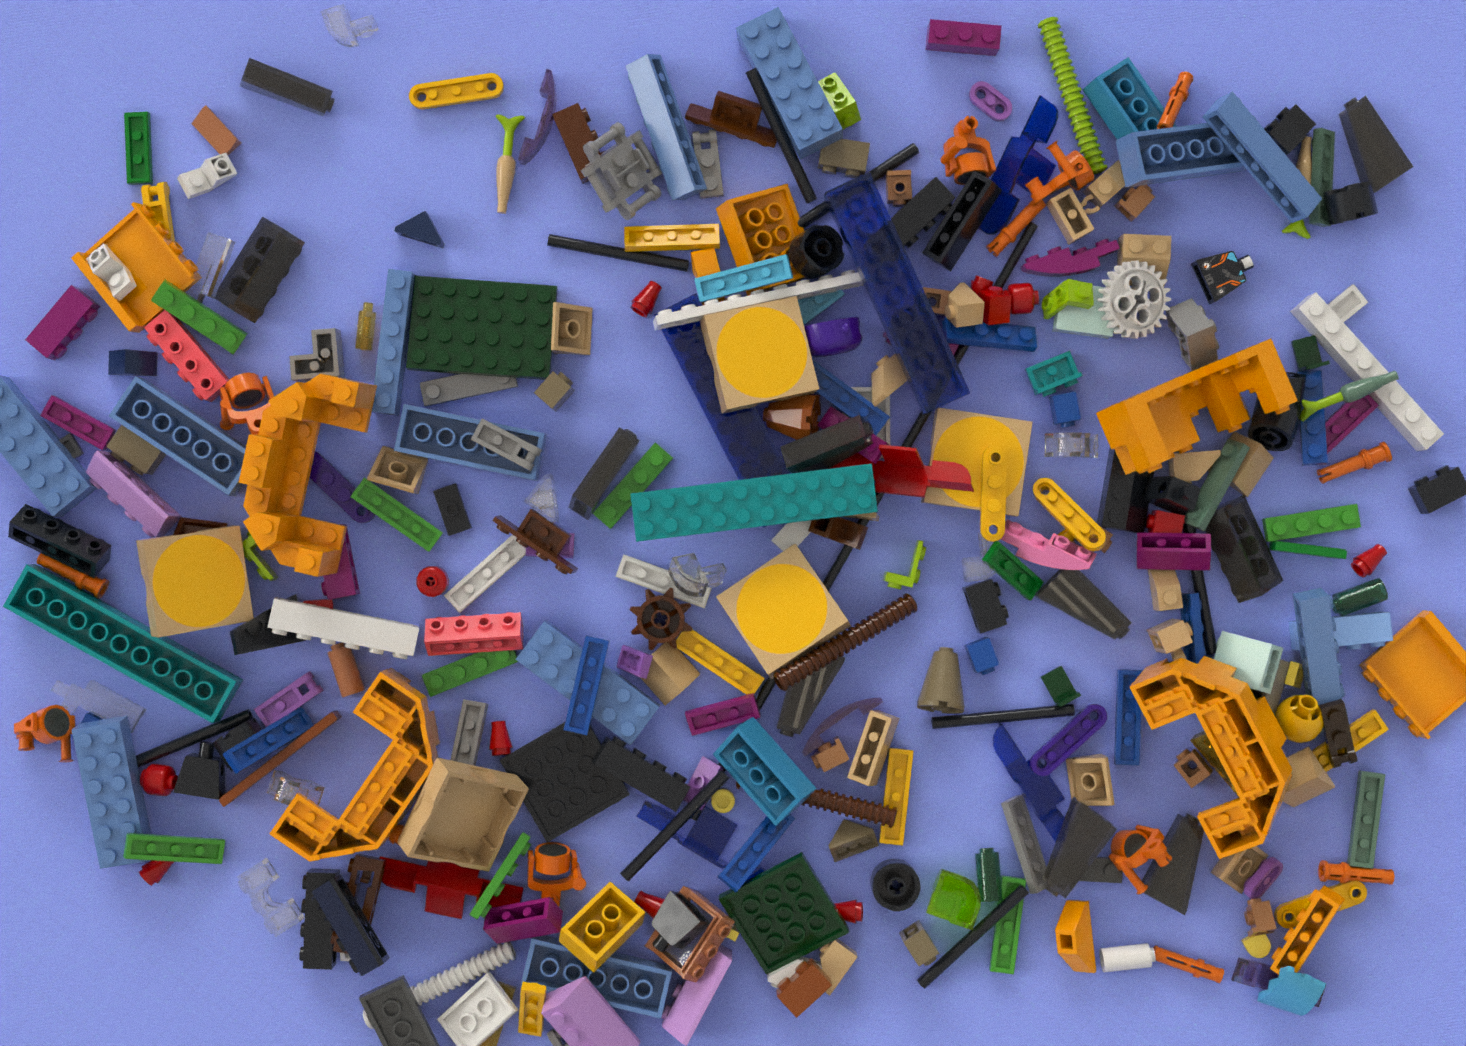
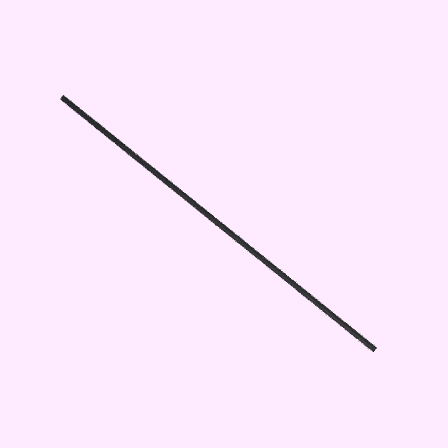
M1032 222L1028 224L993 286L1004 287L1038 227ZM959 344L948 367L944 370L901 447H912L969 345ZM875 492L877 506L885 493ZM859 519L857 524L866 526L869 520ZM843 546L824 579L823 584L828 591L853 547ZM768 677L756 698L759 711L776 684L774 678ZM699 809L691 819L697 821L703 809Z

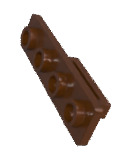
M717 92L712 110L691 103L685 114V119L694 124H702L716 129V131L735 135L740 139L757 142L765 147L774 148L777 143L772 129L758 125L762 112L761 105L728 93Z
M530 509L519 527L501 515L494 517L493 521L498 524L496 526L497 529L505 534H513L517 537L516 541L526 548L532 547L536 550L535 554L545 561L551 560L556 564L555 568L566 575L568 573L573 574L578 570L576 566L559 555L572 535L534 509Z

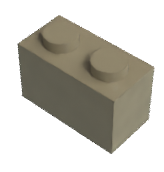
M840 139L820 150L818 169H822V172L834 175L836 172L846 173L845 176L859 178L866 171L870 143Z
M552 371L534 393L556 412L575 390L571 387L573 382L562 372L557 375Z
M123 425L119 427L106 446L112 451L111 455L121 462L126 460L132 464L130 468L142 476L144 473L153 475L166 456L164 452Z
M919 920L899 932L903 943L918 966L922 964L927 966L936 960V955L939 952Z

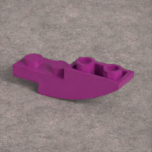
M1108 238L1095 243L1096 247L1090 250L1083 247L1073 251L1074 256L1071 255L1069 247L1062 250L1061 246L1048 250L1047 256L1040 258L1037 254L1025 259L1026 263L1021 266V270L1033 275L1052 277L1081 274L1097 269L1101 266L1098 258L1114 253L1120 248L1117 240L1109 242Z

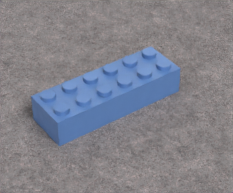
M779 7L736 27L737 39L752 68H757L800 160L843 139V129Z
M1208 123L1132 132L1116 140L1126 188L1246 170Z
M0 375V453L53 517H63L94 492L97 487L89 481L91 477L86 473V470L77 459L71 456L70 451L65 445L61 444L59 437L10 377Z
M134 377L109 414V417L228 496H236L244 485L238 482L246 446L144 378Z
M403 404L394 451L538 481L547 434L490 422L542 450L540 456H536L533 462L534 467L532 471H529L471 440L481 420ZM522 448L518 456L524 459L528 450Z
M546 620L515 660L571 700L583 647ZM604 663L592 717L631 746L658 710L660 704Z
M128 715L79 723L72 729V735L100 869L146 862L148 860L125 859L123 857L127 833L151 834L143 790L140 785V775Z
M544 935L532 937L521 986L523 982L538 983L547 986L546 992H551L586 976L611 1007L661 1019L673 968L668 964L614 952L593 973L564 947L558 938Z

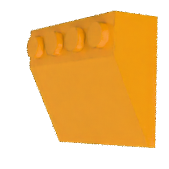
M788 184L729 199L716 208L737 267L787 254L792 240L804 231V228L798 225L800 217ZM789 261L793 279L746 291V294L749 296L751 292L760 289L768 292L776 286L788 285L806 277L801 275L794 268L791 261Z

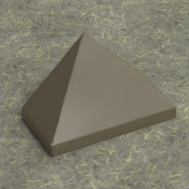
M843 819L828 846L834 862L877 847L879 844L872 828Z

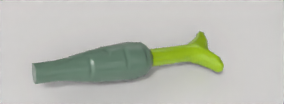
M1392 371L1384 375L1360 379L1342 386L1338 393L1317 401L1303 399L1301 404L1304 408L1301 411L1300 420L1305 421L1318 410L1338 402L1351 403L1380 389L1382 386L1398 380V374L1396 371Z

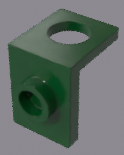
M1315 335L1291 341L1298 371L1301 372L1330 364L1329 360L1322 362Z
M1062 666L1041 676L1055 705L1062 707L1081 696L1080 692L1075 691Z

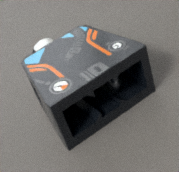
M1234 251L1202 258L1191 263L1209 304L1218 301L1247 280L1243 272L1254 267L1249 255L1237 259Z

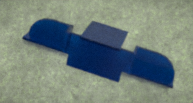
M1039 95L1020 137L1011 136L996 167V171L991 178L1002 189V192L978 228L987 235H994L1000 232L1010 221L1020 201L1019 198L1012 194L1015 184L1031 194L1025 185L1038 176L1043 186H1045L1056 165L1033 149L1035 142L1047 144L1058 120L1057 107L1041 95Z
M998 723L999 727L993 735L994 750L1040 822L1060 847L1067 850L1083 848L1084 846L1061 811L1055 806L1065 798L1050 775L1040 776L1035 774L1030 768V759L1026 761L1003 724ZM1040 760L1038 761L1039 768L1043 767Z
M645 801L636 817L662 831L676 815L652 802ZM705 806L686 838L677 832L672 838L677 840V843L723 869L728 863L719 858L738 824ZM758 865L748 879L766 871V869Z

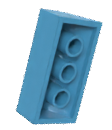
M1129 57L1096 77L1082 89L1117 140L1132 132L1157 129V124L1164 112V107Z
M754 717L737 726L713 753L716 759L775 826L781 823L817 789Z

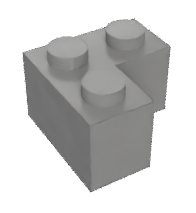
M1192 298L1170 307V310L1166 311L1168 327L1178 338L1181 357L1189 368L1193 371L1217 361V350L1219 349L1218 341L1215 338L1217 328L1214 321L1206 317L1203 307L1201 305L1198 306Z
M336 328L311 330L313 354L289 356L291 380L310 381L319 374L345 378L341 331Z

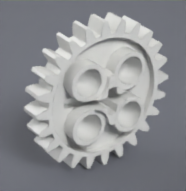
M1139 260L1122 262V266H1114L1115 272H1107L1110 279L1102 280L1106 287L1098 289L1103 294L1102 298L1097 299L1098 302L1103 303V306L1098 311H1105V315L1101 319L1109 320L1106 327L1114 328L1113 333L1121 334L1123 338H1129L1130 336L1131 339H1138V336L1147 337V334L1155 333L1154 327L1161 328L1162 326L1159 319H1167L1163 312L1170 310L1165 305L1166 302L1171 301V298L1166 297V293L1170 291V288H1164L1163 286L1167 279H1159L1162 272L1155 271V265L1148 266L1147 262L1139 263ZM1130 279L1132 280V287H1131V288H1130V286H1129V281H1130ZM1148 291L1150 292V299L1147 297ZM1119 300H1121V308H1120V309H1119V306H1118ZM1137 312L1140 314L1139 320H1137Z

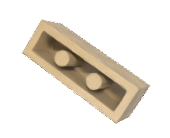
M870 710L847 778L867 786L877 785L900 718L880 710Z

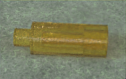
M364 302L363 311H359L355 349L372 351L376 320V313L372 312L373 303Z

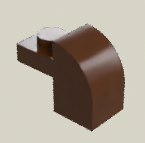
M841 517L812 520L808 531L860 550L868 527Z

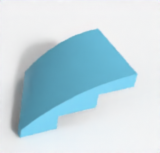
M1286 966L1280 968L1278 978L1269 980L1267 990L1259 992L1257 1001L1303 1016L1317 1003L1325 989L1326 983L1308 974L1295 973L1294 967Z

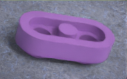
M984 81L977 82L971 87L969 99L978 109L994 121H1004L1009 117L1012 112V103L1002 93ZM977 92H983L985 98L979 99ZM995 107H1002L1003 113H997Z
M1275 857L1264 859L1253 876L1245 881L1244 894L1250 899L1260 898L1281 874L1283 864Z

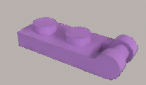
M311 671L254 709L266 727L298 709L324 691L313 680L314 676ZM303 684L309 689V692L305 695L299 688Z

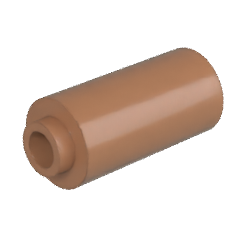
M343 642L330 646L332 651L327 652L341 696L346 697L365 690L352 649L346 648Z

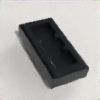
M457 483L433 491L448 536L472 528Z

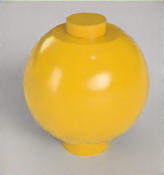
M1310 695L1290 696L1277 707L1275 717L1288 740L1296 743H1305L1316 738L1322 731L1324 726L1323 717L1318 702L1314 697Z

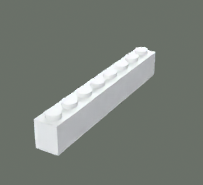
M1316 292L1308 295L1290 311L1312 336L1315 335L1316 341L1353 382L1389 373ZM1396 380L1369 394L1379 405L1377 408L1416 451L1427 450L1444 435Z

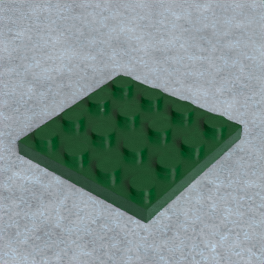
M803 852L748 879L736 893L729 889L719 895V901L729 917L735 921L736 928L766 975L849 933L848 925Z

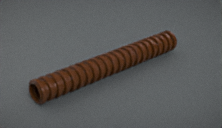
M905 593L903 598H897V602L892 601L891 605L887 604L885 606V609H879V613L874 612L873 616H867V620L862 619L860 624L856 623L854 627H849L848 631L844 630L842 635L837 634L836 638L832 637L830 639V642L826 641L823 643V646L819 645L817 650L812 649L811 653L807 652L805 654V657H799V661L794 660L792 665L787 664L786 668L780 669V672H774L773 677L777 686L781 690L786 691L788 686L793 687L794 683H800V679L805 680L807 675L811 676L813 671L818 672L819 668L823 669L825 667V664H831V660L836 661L838 656L843 657L844 653L848 654L850 652V649H856V645L861 646L862 642L866 643L869 638H874L875 634L879 635L881 630L886 631L887 627L891 628L893 626V623H899V619L904 620L905 616L909 617L911 612H917L915 600L911 595Z
M736 781V788L740 789L741 786ZM823 788L820 790L816 789L801 804L803 806L808 804L810 808L816 806L818 810L823 808V811L828 809L831 810L830 813L836 811L838 815L844 813L846 817L852 815V818L859 817L861 821L867 819V822L871 820L874 821V824L879 822L881 826L887 824L889 828L894 826L897 814V807L892 809L889 808V805L882 806V803L876 805L874 801L868 803L866 799L860 801L858 797L857 799H853V796L848 798L845 797L846 794H842V796L838 795V792L833 794L831 790L825 792Z

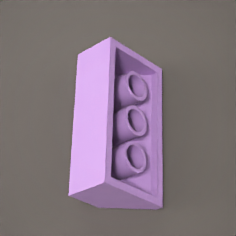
M97 450L86 470V473L91 477L89 481L98 489L103 488L108 493L107 498L115 505L120 504L126 509L124 513L131 520H138L143 525L142 530L152 538L154 536H164L182 516L127 465L111 455L112 452Z
M723 945L719 946L717 954L710 960L703 976L696 983L684 979L682 985H676L671 995L674 997L671 1006L666 1005L663 1009L661 1017L663 1019L662 1027L685 1046L689 1043L732 962V950Z
M586 976L546 994L541 1014L569 1046L640 1045L639 1038Z

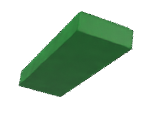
M124 113L127 184H153L150 113Z
M994 541L982 558L984 563L1029 601L1033 599L1044 583L1043 580L998 541Z
M1271 541L1269 543L1270 551L1335 559H1346L1347 556L1346 549L1282 541Z

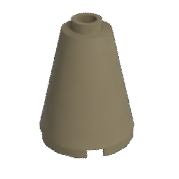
M939 647V651H934L917 701V708L930 712L937 710L947 714L964 712L965 705L958 654L954 653L952 648Z

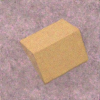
M553 302L551 351L553 353L590 355L591 307Z
M1233 432L1229 439L1244 443L1250 449L1229 486L1245 497H1248L1274 458L1261 443Z
M382 446L367 480L419 494L428 459L396 452L392 448Z
M666 642L651 654L653 658L647 679H641L661 702L666 705L687 688L700 673L678 648L673 649Z
M1309 746L1286 757L1292 768V777L1283 802L1295 807L1335 788L1334 783Z
M1094 754L1066 759L1072 806L1115 805L1107 756Z
M1255 846L1221 858L1211 873L1242 894L1245 881L1253 876L1259 869L1260 863L1268 855Z

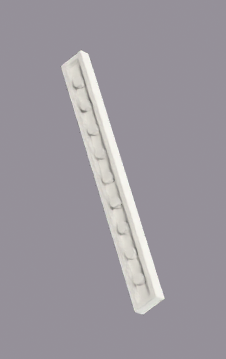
M877 265L865 267L861 272L855 273L854 270L842 272L841 276L838 277L825 275L818 278L819 281L815 282L802 280L797 282L796 286L791 287L783 284L774 287L773 291L764 292V289L751 292L749 296L742 297L741 294H736L728 297L726 301L719 302L718 299L706 301L703 306L695 307V304L681 307L680 311L672 312V309H666L658 312V315L653 320L656 331L698 322L704 315L794 296H797L799 300L838 290L882 282L887 277L885 266L877 268Z

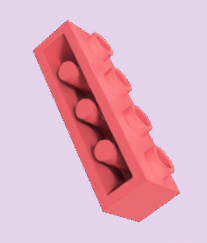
M164 310L144 327L149 333L146 335L149 341L154 346L159 345L164 351L162 356L171 365L174 363L178 367V375L186 383L189 381L195 387L192 391L201 401L205 399L212 402L220 396V388L225 387L229 378L177 317Z
M521 612L425 619L424 643L428 656L523 650Z

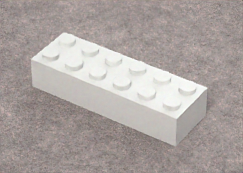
M275 597L273 600L267 627L272 628V633L286 636L288 631L297 633L296 638L311 640L313 636L321 638V643L335 645L336 641L343 642L346 648L359 650L360 646L369 647L368 650L371 653L383 655L384 651L393 652V657L407 659L408 655L414 656L419 627L413 624L338 609L332 610L327 607Z

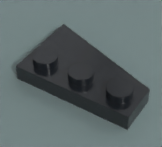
M295 594L287 599L297 601V596ZM272 607L230 631L234 655L306 640L296 638L297 633L287 631L286 636L272 633V628H267Z

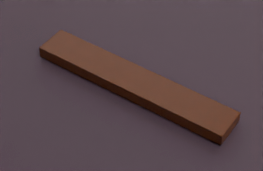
M338 711L329 713L220 797L219 802L222 806L225 807L334 724L342 717Z

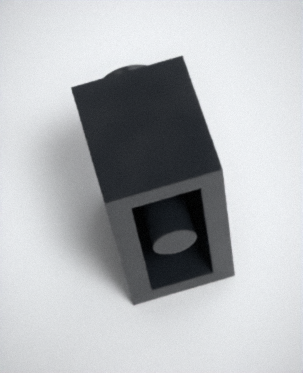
M1448 465L1435 470L1436 475L1430 478L1423 476L1414 481V486L1408 488L1420 514H1429L1466 495V480L1459 467H1449Z
M987 579L962 588L977 633L981 634L1007 625L1006 619L1009 618L1006 606L1000 604L998 596H1001V591L997 582L993 583L992 579Z

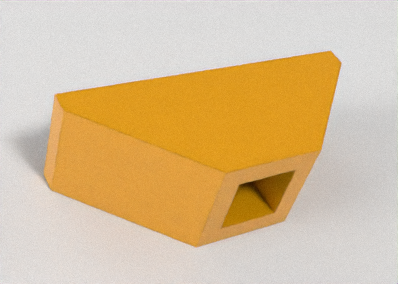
M1067 900L1055 928L1058 954L1073 971L1095 973L1096 963L1089 901Z

